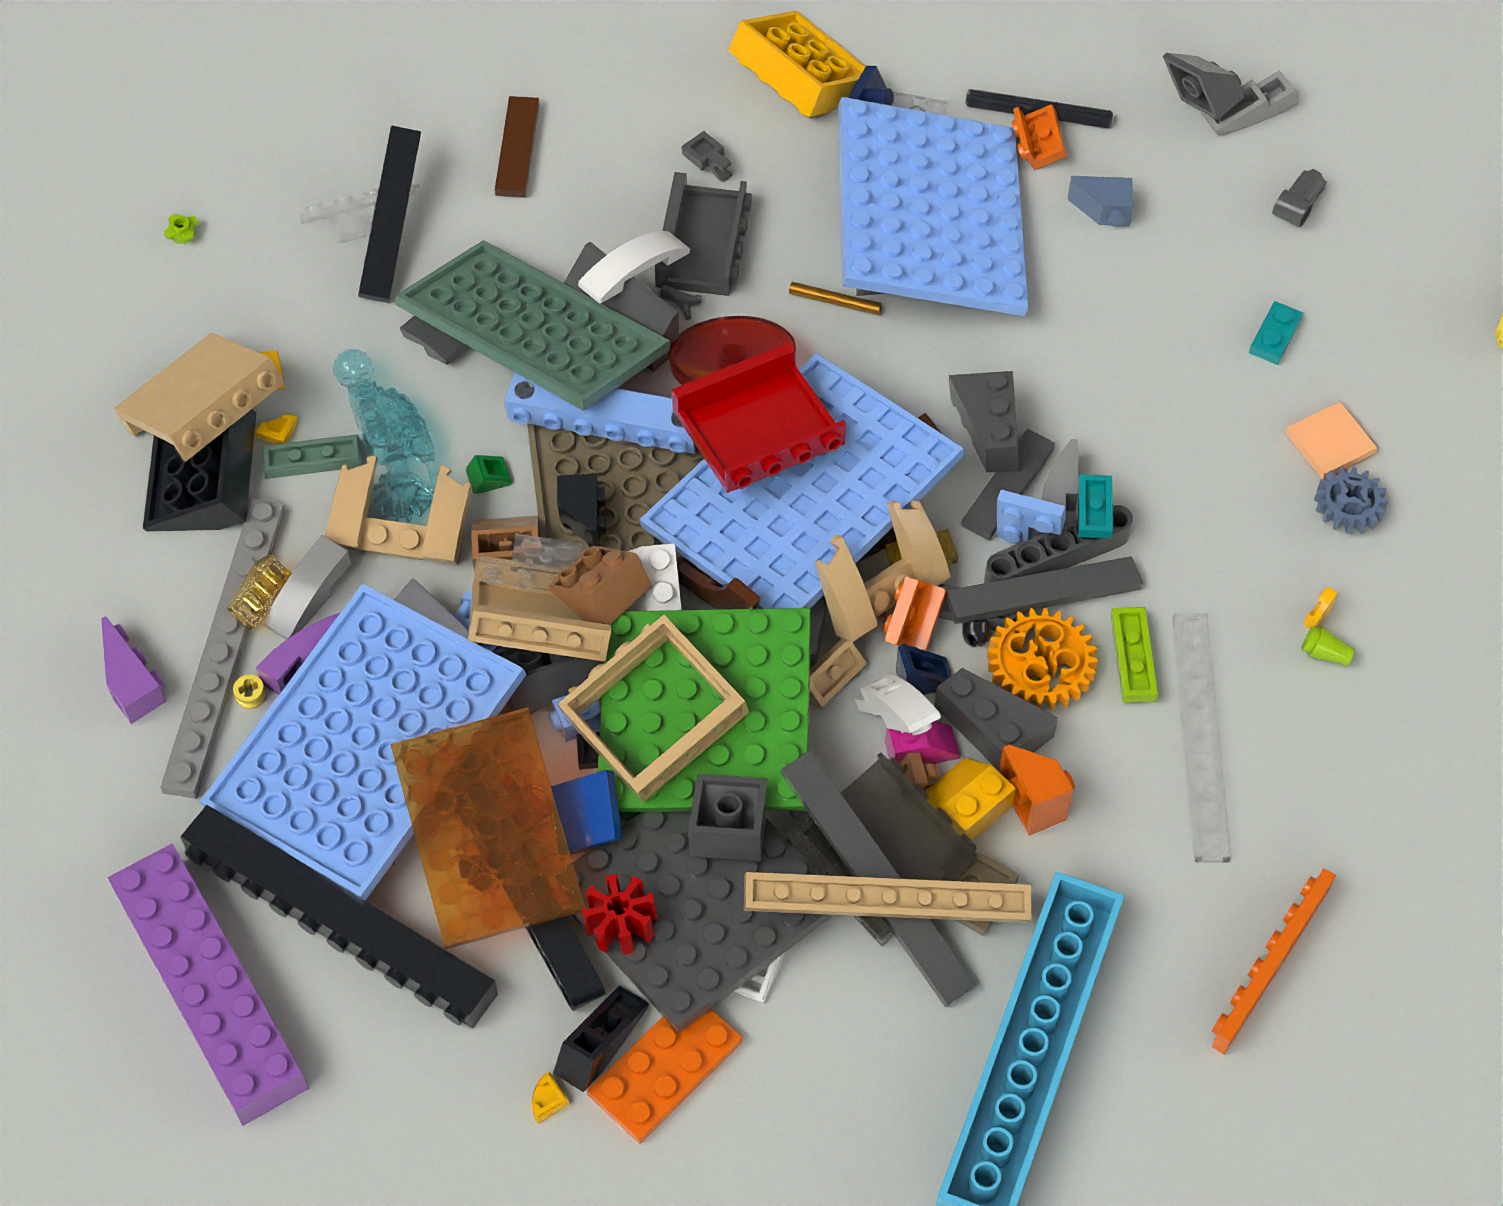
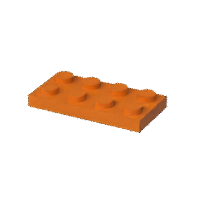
M712 1009L679 1034L662 1017L587 1090V1095L631 1137L641 1144L743 1043V1037Z

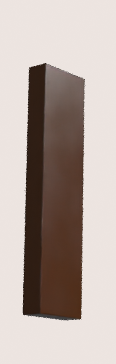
M509 96L495 183V196L526 197L539 111V98Z

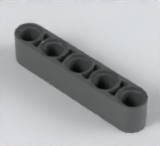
M1122 505L1113 506V525L1120 527L1113 526L1111 539H1085L1078 537V520L1064 525L1061 535L1043 533L994 553L987 560L984 583L1070 568L1126 544L1129 539L1133 523L1132 512ZM1026 560H1029V561H1032V562H1034V563H1027V562H1025V561H1026ZM996 572H1001V573H1003V574H1005V575H997V574H995V573H996Z

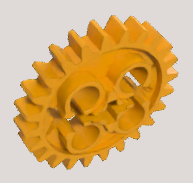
M1030 608L1029 617H1025L1018 611L1016 622L1007 617L1004 628L996 627L995 637L990 638V648L987 652V659L990 660L988 662V672H994L992 683L1002 682L1000 686L1002 689L1011 691L1012 694L1029 703L1035 702V705L1039 708H1042L1043 703H1047L1051 711H1053L1057 701L1064 707H1068L1069 696L1078 701L1081 691H1088L1089 681H1094L1096 673L1094 669H1096L1098 659L1095 658L1097 647L1090 646L1092 635L1082 636L1083 624L1076 627L1072 626L1074 617L1070 616L1063 621L1061 620V611L1059 610L1051 617L1047 608L1043 609L1042 615H1037L1035 610ZM1032 627H1035L1034 642L1029 640L1027 652L1023 654L1014 652L1013 650L1015 649L1023 650L1026 634ZM1049 637L1054 639L1055 641L1049 642L1044 640L1043 638ZM1060 664L1070 666V669H1061L1059 684L1053 688L1052 692H1049L1050 679L1055 678L1057 666ZM1030 676H1036V677L1040 678L1041 680H1040V681H1033V680L1029 679L1028 677H1030Z

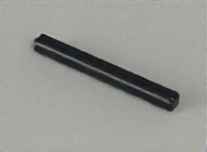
M968 89L965 101L968 107L1014 114L1013 109L1019 107L1024 115L1052 104L1057 112L1059 121L1102 128H1110L1113 117L1111 110Z

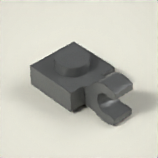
M705 131L681 146L682 155L700 170H704L709 166L714 175L722 182L732 176V173L726 169L731 165V162L724 156V147Z

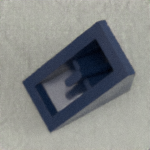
M906 644L898 646L896 660L897 676L910 683L923 695L936 693L937 687L952 676L946 657Z

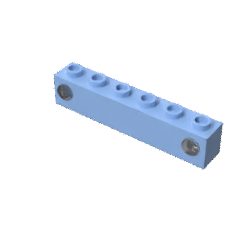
M514 372L504 400L508 420L518 424H534L544 426L550 430L561 429L576 432L583 436L594 435L605 437L612 441L638 443L644 447H660L670 449L676 453L687 452L695 454L697 448L673 412L672 398L616 388L583 411Z

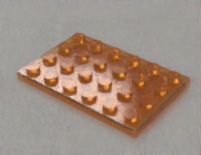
M529 708L390 744L445 950L582 912L585 904Z

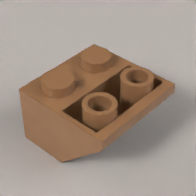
M538 516L473 520L471 540L474 572L477 557L542 567Z
M594 545L585 549L581 553V557L569 567L561 570L558 573V577L548 585L550 591L583 621L608 625L614 622L652 587L636 553Z

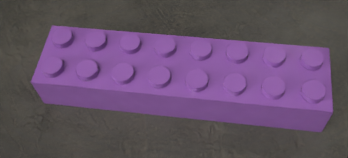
M173 843L107 877L242 1126L308 1090L309 1088L303 1073Z

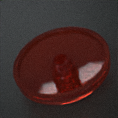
M752 316L713 318L687 328L679 334L678 339L672 342L669 351L670 370L673 377L681 385H684L788 342L795 350L796 365V344L793 336L784 327L770 320Z

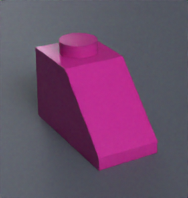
M934 721L931 723V729L918 735H913L912 732L901 733V731L886 727L885 745L893 772H895V768L907 753H920L923 764H936L960 759L952 726Z

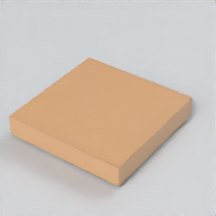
M1341 402L1288 426L1286 430L1287 436L1321 479H1326L1329 471L1336 474L1339 467L1346 469L1375 455L1377 451V446Z

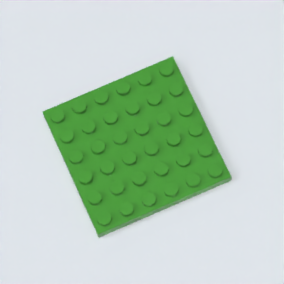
M810 608L753 609L752 611L750 609L624 611L610 624L611 636L606 661L603 664L615 656L616 650L623 643L632 642L638 637L647 623L651 626L661 616L665 615L745 700L749 710L745 717L644 803L636 797L614 772L619 812H689L692 808L697 774L767 778L766 811H807L780 771L809 750ZM666 641L602 695L599 737L636 777L722 704L724 700L669 641ZM599 755L598 772L604 770L613 771Z

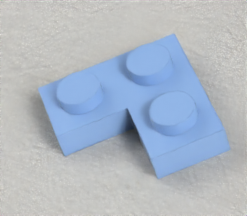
M1005 490L1000 491L997 498V537L1003 538L1010 543H1021L1031 539L1032 528L1042 533L1061 535L1065 521V506Z

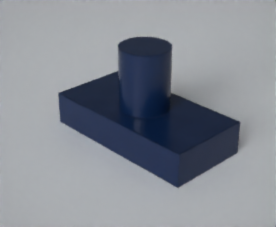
M866 66L848 98L891 106L894 94L890 88L886 87L877 66Z

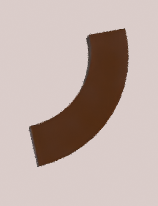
M684 560L677 567L679 583L698 598L718 610L750 609L752 611L760 603V597L738 578L734 577L729 584L720 587L716 580L699 571L688 561Z

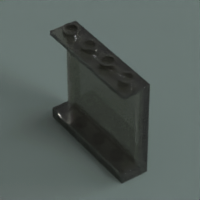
M880 752L877 755V762L841 792L842 796L901 879L957 881L976 864L978 856L975 853L977 850L976 845L966 834L963 833L961 836L957 834L951 827L953 824L951 818L941 808L935 810L927 802L929 796L917 782L911 784L903 776L905 770L895 758L890 757L887 759ZM812 818L800 829L795 826L786 834V841L791 846L794 845L806 858L805 861L814 870L816 869L820 875L853 877ZM854 916L881 947L895 936L882 917Z

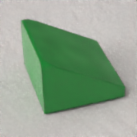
M475 455L466 467V473L474 494L506 487L512 483L503 457Z

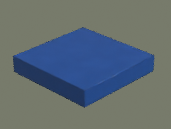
M604 770L551 786L559 855L567 856L622 840L614 771Z

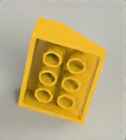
M797 10L740 21L728 50L737 58L740 64L756 73L759 80L768 83L777 91L781 98L791 102L802 115L809 118L829 113L839 105L841 97L848 98L866 67Z

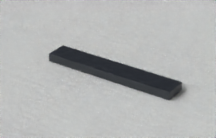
M391 125L358 293L360 298L389 303L421 131Z

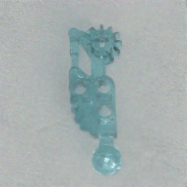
M347 349L339 353L335 359L333 373L338 382L348 388L350 408L368 456H377V464L385 465L387 473L381 474L379 484H375L373 489L375 496L374 505L377 510H381V515L384 519L392 516L393 521L398 522L400 518H405L410 523L412 515L421 517L428 507L431 508L439 474L434 461V446L428 433L426 422L418 413L416 406L410 403L409 398L405 394H399V390L393 387L389 390H384L383 386H377L376 381L369 382L374 368L373 362L366 352L358 349ZM412 458L426 464L432 486L410 471L406 459Z

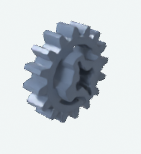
M1339 467L1337 475L1329 471L1326 479L1320 480L1314 497V501L1318 502L1316 512H1325L1322 521L1325 523L1332 520L1334 522V530H1337L1340 526L1345 527L1346 534H1350L1352 528H1356L1360 534L1364 532L1366 526L1374 529L1377 521H1382L1388 504V499L1384 498L1387 491L1386 488H1377L1380 479L1374 478L1370 480L1368 478L1369 471L1367 470L1362 475L1357 474L1356 467H1352L1350 473H1346L1343 467Z

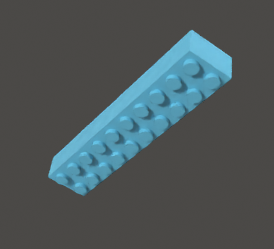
M1057 871L1055 872L937 1196L936 1206H1018L1125 895Z

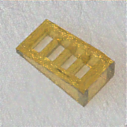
M271 555L257 560L226 609L249 630H253L270 609L292 573ZM258 581L265 585L268 588V590H266L262 585H260ZM250 591L253 592L261 601H258V600L250 593ZM243 600L255 610L254 613L242 604Z

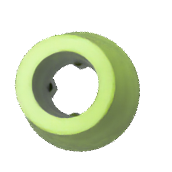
M1312 626L1301 647L1302 651L1308 653V657L1338 663L1346 667L1349 665L1355 652V648L1347 645L1323 626L1320 628Z

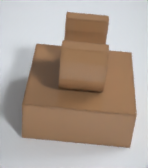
M907 753L894 770L902 800H915L924 788H929L932 785L930 779H937L939 777L936 765L932 763L923 764L920 753Z

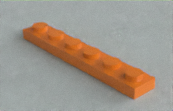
M1323 868L1317 879L1312 876L1309 877L1300 893L1305 898L1300 905L1295 903L1291 905L1283 919L1287 926L1282 933L1275 930L1265 947L1270 951L1265 960L1257 958L1247 975L1252 978L1247 988L1240 985L1232 997L1230 1004L1234 1008L1230 1015L1227 1016L1222 1013L1211 1032L1216 1034V1038L1212 1048L1225 1055L1329 892L1336 877L1335 874Z

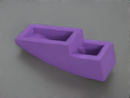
M340 613L307 626L270 652L256 667L263 685L280 695Z

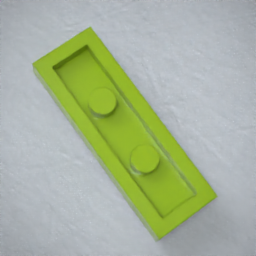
M1112 608L1110 616L1122 702H1156L1158 690L1146 608Z

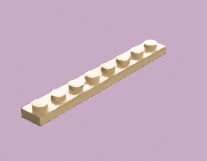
M746 872L744 875V911L1029 923L1032 920L1031 885Z

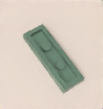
M359 434L262 446L265 479L341 470L342 465L345 464L348 465L349 469L362 466Z

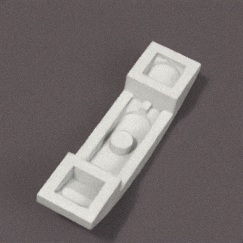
M654 231L643 234L624 243L606 255L579 280L578 286L601 304L622 292L624 282L660 261L668 266L689 254L690 248L669 231Z

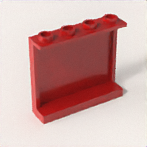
M789 342L672 389L673 412L727 493L746 488L753 482L768 476H775L782 470L797 464L806 463L811 458L826 452L835 451L840 446L845 445V421L842 420L836 423L796 367L795 350Z

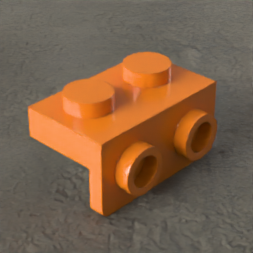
M1052 104L1027 115H1024L1019 107L1013 109L1015 120L1012 121V127L1017 138L1021 140V143L1017 144V148L1023 161L1028 160L1033 169L1036 170L1068 157L1057 112Z
M905 577L904 582L898 585L895 593L897 604L894 613L890 614L885 622L884 633H886L884 641L898 646L906 644L927 651L947 593L946 589L918 579Z

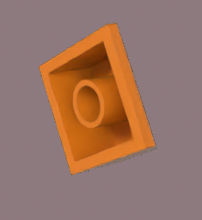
M1012 745L1003 747L999 773L1016 788L1013 808L1028 835L1030 836L1066 821L1069 806L1071 805L1072 793L1075 789L1070 773L1067 770L1063 771L1055 759Z

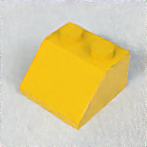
M963 758L915 798L914 803L956 843L960 841L968 845L1012 808L1016 788L992 765Z

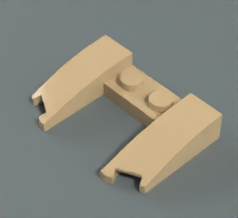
M377 456L367 457L368 464L349 469L347 464L342 465L325 537L348 550L458 565L472 488L468 481L461 486L449 477V474L452 472L449 468L440 466L427 526L368 518L378 462Z
M895 500L887 502L902 559L865 583L862 581L857 566L842 536L835 535L830 541L835 547L836 553L828 565L820 560L815 562L837 636L854 642L878 626L876 617L897 604L895 593L898 585L904 582L905 577L918 579L935 586L951 578L937 535L920 501L911 500L912 509H901V503Z

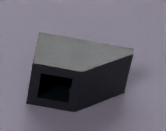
M597 474L557 476V506L560 521L589 545L600 547V534H606L605 514H600V506H606L605 486L599 487Z

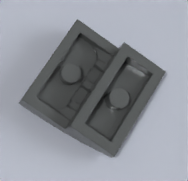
M413 316L400 327L404 338L423 346L429 357L446 365L469 347L416 316Z

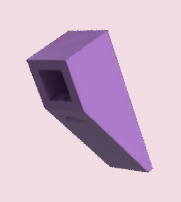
M104 616L101 618L106 685L113 701L132 724L166 702L161 690L165 687V684L155 670L149 672L144 665L147 664V661L138 647L131 649L126 643L129 641V637L119 623L113 626L109 619Z

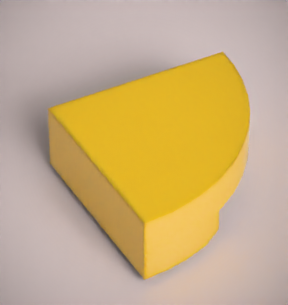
M284 414L281 415V418H276L269 422L264 421L256 428L255 436L258 439L273 444L288 443L298 424V418L296 415Z
M1329 586L1323 590L1317 598L1319 603L1311 613L1308 612L1304 620L1305 627L1310 629L1312 626H1319L1332 610L1338 592Z
M549 1071L538 1080L532 1096V1111L537 1124L569 1105L567 1097Z

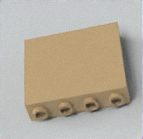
M211 332L113 409L128 433L136 436L142 430H145L173 444L183 461L186 462L285 382L270 357Z
M477 557L471 592L468 641L605 662L611 636V625L583 621L550 591L548 585L558 577V573L561 570Z

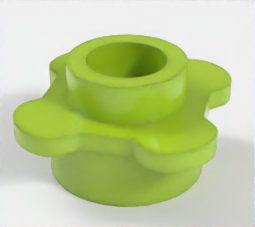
M173 214L168 218L169 226L164 231L167 239H172L178 244H186L194 239L196 234L195 227L199 224L197 217Z

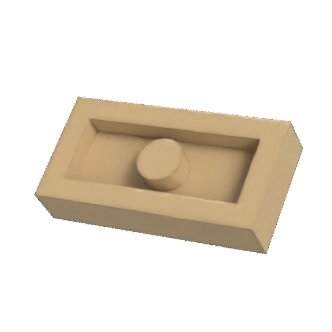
M841 638L810 668V700L815 707H823L867 664L852 641Z

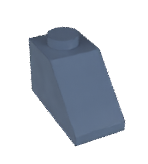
M1071 176L1068 200L1098 225L1130 226L1133 211L1132 178Z

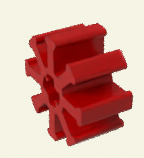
M607 875L605 879L609 896L595 890V886H590L586 892L589 909L582 908V914L587 935L592 936L594 933L598 949L605 953L609 952L608 947L618 936L622 954H631L635 951L631 936L632 932L644 938L646 943H649L654 937L651 919L654 921L658 919L654 897L651 892L645 896L643 882L636 876L631 877L630 884L624 892H621L618 875Z

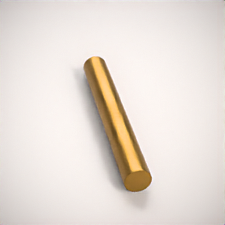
M791 282L789 294L875 315H880L882 303L801 283Z

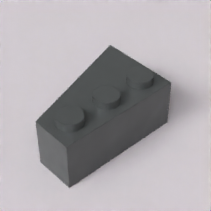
M1013 371L949 375L950 400L953 406H956L961 416V422L964 428L967 429L986 472L1019 471Z
M961 668L937 687L934 707L998 771L1003 747L1012 745L1034 753L1055 735L1058 717L964 668Z

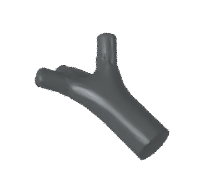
M664 285L660 291V296L680 306L686 320L692 318L689 304L701 303L702 301L701 295H689L668 285Z

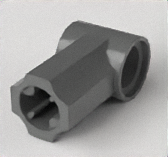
M1315 169L1304 170L1289 191L1285 189L1280 194L1272 214L1300 228L1308 218L1314 202L1325 189L1327 181L1322 177V173Z

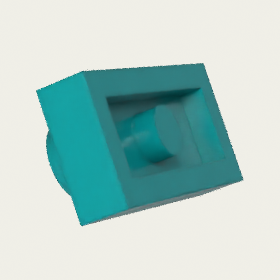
M1274 301L1250 346L1249 354L1278 365L1301 322L1303 312Z
M1079 474L1078 537L1111 539L1113 534L1112 476Z

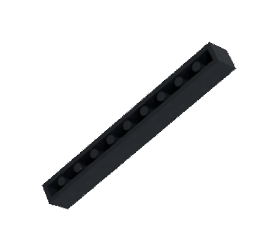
M206 804L180 836L186 849L185 855L198 865H202L203 862L213 868V872L225 882L233 880L240 884L242 891L255 900L261 897L269 902L270 908L282 917L290 915L298 920V925L307 933L315 935L317 932L327 938V943L338 952L344 953L345 950L356 956L355 959L361 966L370 971H373L374 968L385 974V979L396 988L402 989L405 986L414 992L415 998L428 1007H432L434 1004L442 1009L446 1018L456 1025L464 1023L473 1029L498 995L494 979L368 902L360 899Z

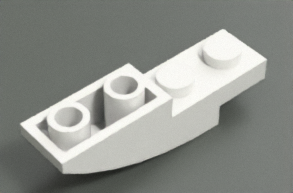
M891 674L860 688L862 695L854 699L860 712L870 713L873 716L881 715L888 729L898 730L901 733L912 732L913 735L924 733L932 728V722L941 718L939 711L920 691L904 679Z

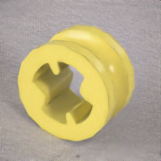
M241 676L233 685L236 701L242 708H257L266 699L263 682L258 676ZM253 687V695L246 697V688Z

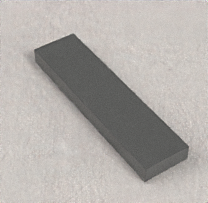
M1027 428L1018 441L1019 471L996 472L963 517L961 526L990 540L997 531V498L1000 491L1005 490L1022 495L1053 452L1055 442Z

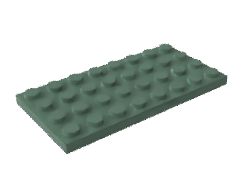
M484 240L396 294V305L583 411L670 351V340L613 309L599 304L596 300Z

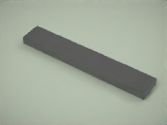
M1132 556L950 589L946 590L945 600L954 624L1013 614L1018 611H1029L1030 608L1039 609L1141 590L1143 581Z

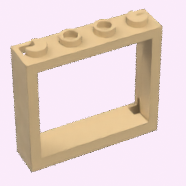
M665 615L661 616L651 626L647 623L638 637L632 642L623 643L616 650L613 658L607 663L599 664L593 668L588 675V679L578 687L570 688L568 690L569 695L558 703L565 718L642 803L648 800L749 713L745 700ZM666 641H669L724 702L635 777L582 719L580 714Z

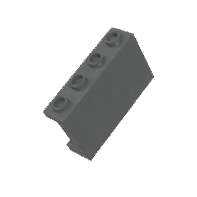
M674 172L662 231H669L690 248V253L668 266L662 261L655 264V287L662 288L664 285H668L676 290L729 296L731 284H737L739 266L735 265V261L742 258L743 241H739L740 235L745 236L747 231L748 217H744L745 211L750 212L752 204V193H747V181L740 182L739 191L687 185V173Z

